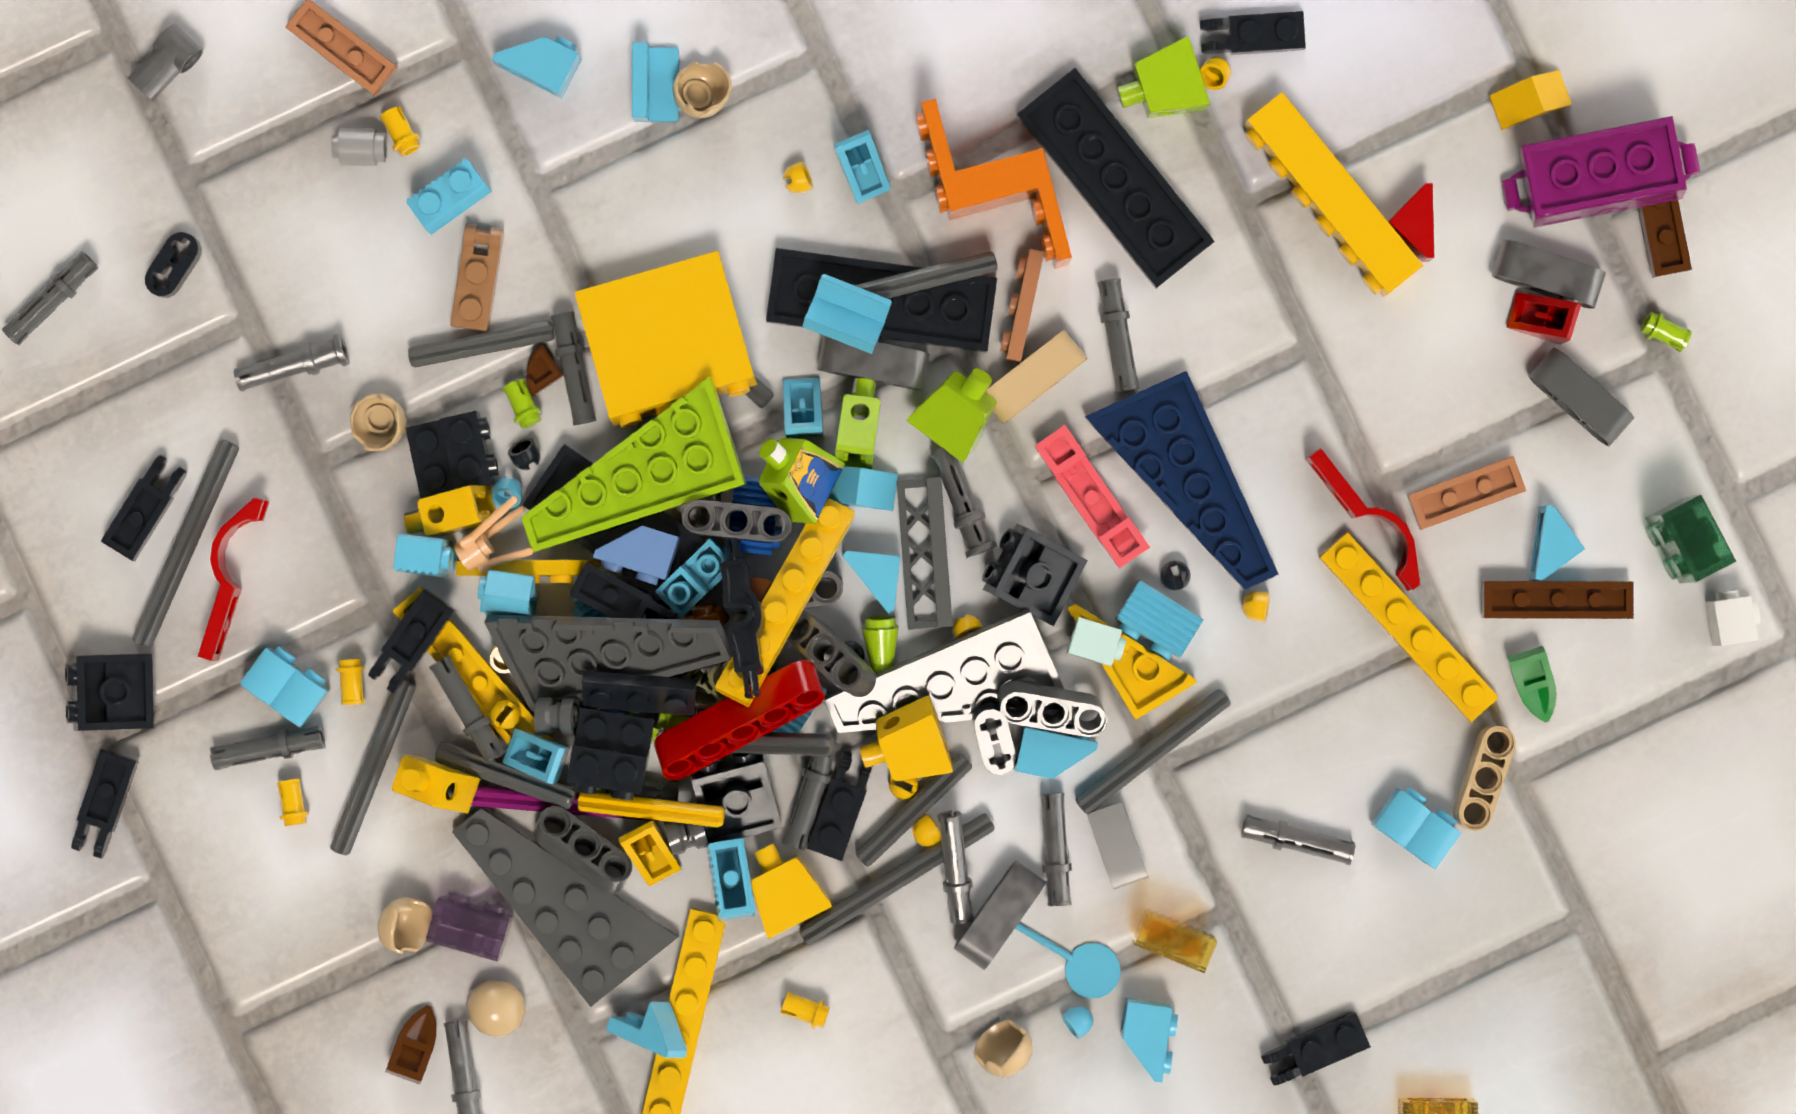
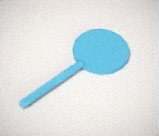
M1018 923L1016 926V930L1067 959L1065 965L1066 979L1070 987L1078 995L1086 998H1101L1109 994L1117 986L1121 975L1120 963L1115 953L1107 946L1099 943H1086L1077 947L1072 953H1069L1021 923Z

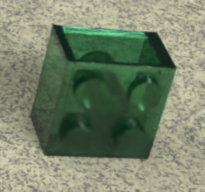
M1701 494L1684 497L1645 517L1649 525L1645 527L1648 538L1655 547L1660 546L1666 557L1662 561L1663 566L1672 580L1677 579L1679 584L1696 583L1737 562Z

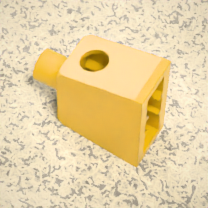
M469 485L417 500L418 510L404 513V524L410 535L424 531L426 537L443 536L476 528L496 511L495 504L492 501L491 486Z
M930 695L878 718L875 722L878 741L859 747L865 768L886 762L891 777L895 781L953 772L950 751Z
M403 755L392 785V791L436 808L468 814L481 778L420 755ZM454 783V792L450 797L446 791L450 784Z
M774 843L754 852L763 873L751 878L750 881L768 939L832 907L831 899L798 855L783 862Z

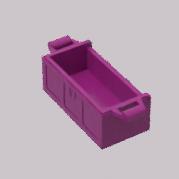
M1673 116L1522 145L1519 155L1522 170L1514 174L1510 179L1503 180L1502 188L1507 211L1516 210L1531 214L1533 228L1683 199L1687 191L1686 180L1692 175L1701 173L1695 143L1686 144L1677 141ZM1679 147H1680V149H1681V154H1682V159H1683V164H1684V169H1685V174H1686V175H1684V171H1683V166H1682V161H1681V156H1680ZM1524 178L1529 206L1524 207L1521 206L1516 179Z

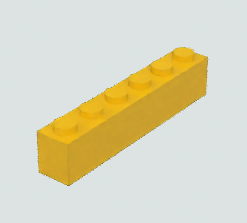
M1283 92L1247 119L1244 124L1247 129L1244 133L1247 140L1256 150L1262 148L1271 158L1268 161V165L1280 179L1286 177L1293 185L1294 189L1291 190L1294 198L1302 207L1310 206L1318 216L1315 219L1317 226L1327 237L1333 235L1341 245L1338 251L1351 266L1355 263L1365 274L1361 277L1364 284L1373 294L1376 295L1379 292L1383 297L1387 296L1423 267V264Z

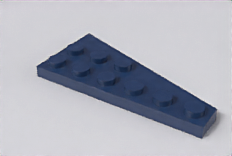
M1187 371L1084 417L1243 590L1279 575Z

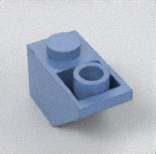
M641 526L595 550L593 558L601 560L600 568L621 574L623 567L637 571L635 579L657 585L659 578L663 580L668 579L681 538Z

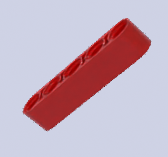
M807 660L796 661L767 676L759 689L761 695L754 698L750 707L728 697L658 735L654 740V747L663 776L669 780L687 777L819 706L824 701L825 694L814 664Z

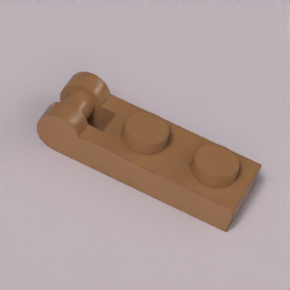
M466 223L451 316V327L489 332L504 229L492 227L491 231L478 229V225ZM476 244L489 245L488 255H476Z

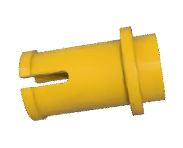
M401 106L393 107L380 115L381 121L394 142L392 148L395 152H399L400 156L410 155L421 147L419 144L421 138L419 134H414Z
M361 658L339 660V667H336V672H340L341 705L365 703L362 670L366 669L361 663Z
M300 778L276 782L283 813L279 818L284 820V826L307 823L306 815H309V811L304 809Z
M788 991L780 1014L810 1023L813 1029L816 1026L823 1028L830 1007L824 1005L823 1000H820V1003Z

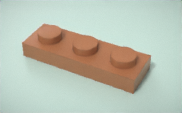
M306 0L285 26L287 30L375 97L398 69L395 64L311 0Z
M1030 249L1028 257H1020L1016 279L1023 281L1020 294L1012 293L1008 315L1015 316L1012 331L1004 330L1000 351L1007 352L1006 362L1020 364L1044 256L1042 251Z
M1512 456L1409 494L1407 498L1419 530H1423L1527 490L1515 458Z

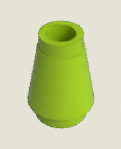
M879 615L865 618V626L862 627L873 671H883L894 666L893 662L895 660L899 625H895L894 616Z

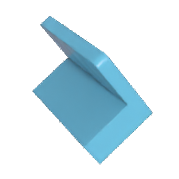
M632 42V118L634 122L679 121V107L674 102L672 92L673 83L677 73H679L678 48L649 47L647 42Z
M822 274L802 327L872 354L884 327L892 301L829 275Z

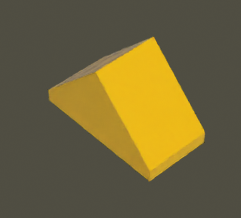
M1560 70L1531 76L1489 95L1501 131L1572 105Z
M650 820L618 838L621 846L649 887L682 870L676 856H673L669 843L657 820Z

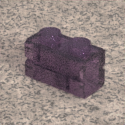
M449 891L448 897H438L426 941L498 962L502 958L513 920L512 915L505 914L507 907L492 902H485L484 907L469 903L471 897Z

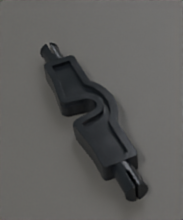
M731 538L732 544L729 539L724 541L727 561L722 562L720 565L723 581V607L727 614H747V617L744 621L729 626L726 633L732 651L734 671L739 678H743L745 698L753 699V694L756 698L761 695L758 675L764 673L760 638L765 628V614L761 603L753 593L750 566L745 558H741L740 540Z

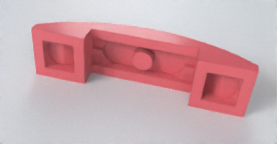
M1066 425L1034 446L1071 503L1119 569L1150 548L1130 517L1126 515L1091 465L1086 454Z

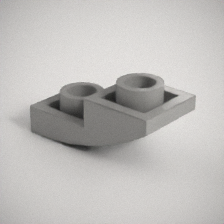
M1123 802L1088 813L1087 816L1112 888L1115 890L1149 878Z

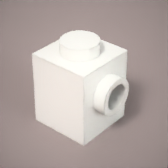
M1732 590L1716 593L1717 600L1706 602L1713 646H1725L1758 640L1756 625L1760 624V612L1757 603H1752L1751 596L1739 597V591Z

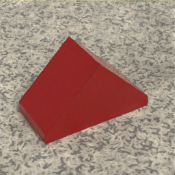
M1425 183L1388 221L1421 262H1429L1435 258L1433 183Z
M1517 292L1506 328L1561 345L1571 340L1581 304Z

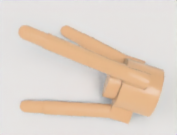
M516 496L508 499L469 535L460 539L459 543L454 545L458 558L469 571L477 567L483 573L493 566L533 554V549L527 548L489 559V555L494 550L488 539L525 511V507L521 505L496 522L518 501Z

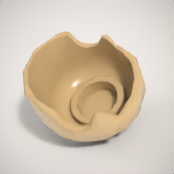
M695 61L677 73L672 86L676 105L687 115L695 118H709L725 107L732 90L730 75L717 62L701 64Z
M375 393L366 395L356 402L350 414L351 435L364 446V450H387L400 441L406 430L407 419L404 410L397 401L386 394Z
M402 897L392 901L381 913L377 924L379 941L389 951L403 954L404 950L412 952L420 950L428 939L433 926V911L430 905L409 897Z
M490 979L482 981L471 990L466 1003L468 1019L479 1032L488 1036L499 1037L510 1034L521 1025L526 1013L523 995L515 985L507 981Z
M1004 1020L992 1025L981 1035L974 1049V1057L989 1074L1001 1078L1017 1074L1027 1066L1033 1054L1032 1038L1023 1027H1019L1012 1020Z

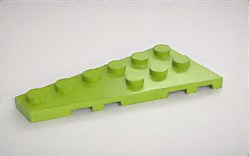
M712 376L706 378L653 420L643 425L562 488L524 514L521 519L533 553L747 484Z

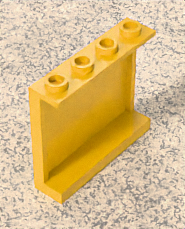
M719 251L574 292L609 419L614 426L620 425L621 428H629L642 423V418L654 414L658 416L709 376L713 378L718 396L727 393L729 397L740 396L750 392L751 386L757 385Z

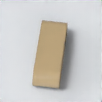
M1065 329L985 391L996 400L997 403L993 413L1002 425L1011 420L1088 359Z
M1496 725L1485 726L1476 737L1453 807L1454 819L1458 821V825L1465 829L1473 831L1482 830L1489 825L1516 744L1514 734L1506 727ZM1493 732H1499L1504 738V746L1500 751L1493 753L1488 748L1487 740ZM1487 767L1492 772V782L1487 787L1481 788L1476 783V774L1481 768ZM1471 803H1477L1481 809V816L1474 823H1468L1464 818V810Z

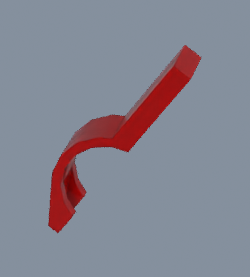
M1321 448L1308 456L1305 460L1351 519L1361 516L1378 517L1393 527L1400 537L1403 548L1402 563L1396 573V577L1407 591H1413L1420 586L1415 540L1407 524L1393 512L1378 507L1367 508Z
M253 498L220 528L212 542L210 562L220 587L197 657L210 661H219L242 590L232 580L226 569L225 551L229 539L239 528L250 522L264 521L269 501Z

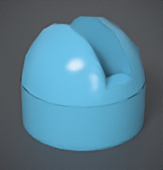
M506 477L498 479L493 486V503L500 507L512 496H516L518 501L510 509L519 506L523 493L521 483L514 477L512 479ZM505 491H510L511 495L505 494Z
M1072 1007L1061 1015L1065 1025L1077 1039L1087 1034L1093 1026V1016L1087 1008Z

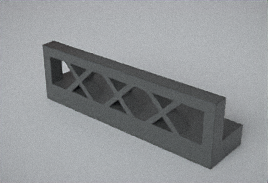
M941 477L897 481L908 630L952 627ZM927 487L928 503L917 514L906 505L905 489ZM928 508L930 524L921 517ZM906 510L915 517L909 525H907ZM918 520L930 530L931 540L921 551L911 544L908 538L909 530ZM930 546L932 547L933 562L924 555ZM909 547L918 554L911 563ZM920 558H923L933 567L934 577L924 588L911 577V568ZM933 583L935 586V598L927 592ZM912 584L921 591L914 600ZM923 595H926L936 604L937 620L915 622L914 605Z

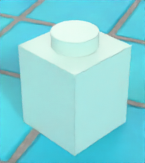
M1077 617L1067 653L1112 666L1113 660H1121L1126 639L1120 638L1122 633L1120 629Z

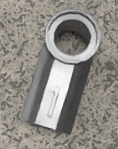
M177 24L170 25L158 36L153 44L154 50L128 77L152 101L160 95L179 73L183 74L191 69L203 54V48Z

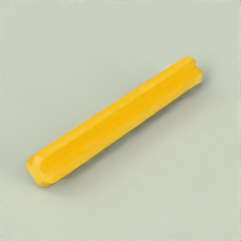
M580 792L578 797V810L584 812L710 827L722 826L725 817V810L721 806L636 796L631 801L613 798L611 793L596 792V794Z

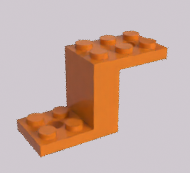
M936 98L921 102V113L916 114V125L920 140H928L930 149L925 150V158L930 177L938 176L940 185L935 186V196L940 213L947 211L949 220L1035 198L1032 200L1031 210L1035 225H1043L1045 235L1042 236L1040 243L1042 252H1044V259L1046 262L1052 260L1054 269L1068 266L1072 255L1043 148L955 171Z

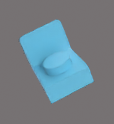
M650 1002L645 1017L631 1012H627L626 1017L610 1016L606 1031L665 1058H685L687 1048L669 1002Z

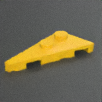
M514 560L493 566L490 569L535 576V583H540V576H550V583H572V576H579L586 562L600 568L601 561ZM456 561V576L488 575V570L481 573L476 567L469 571L461 561Z
M1077 604L1067 608L1075 623L1077 617L1110 626ZM1121 633L1120 638L1126 639V644L1121 660H1113L1112 666L1101 664L1134 720H1137L1197 683L1192 676Z

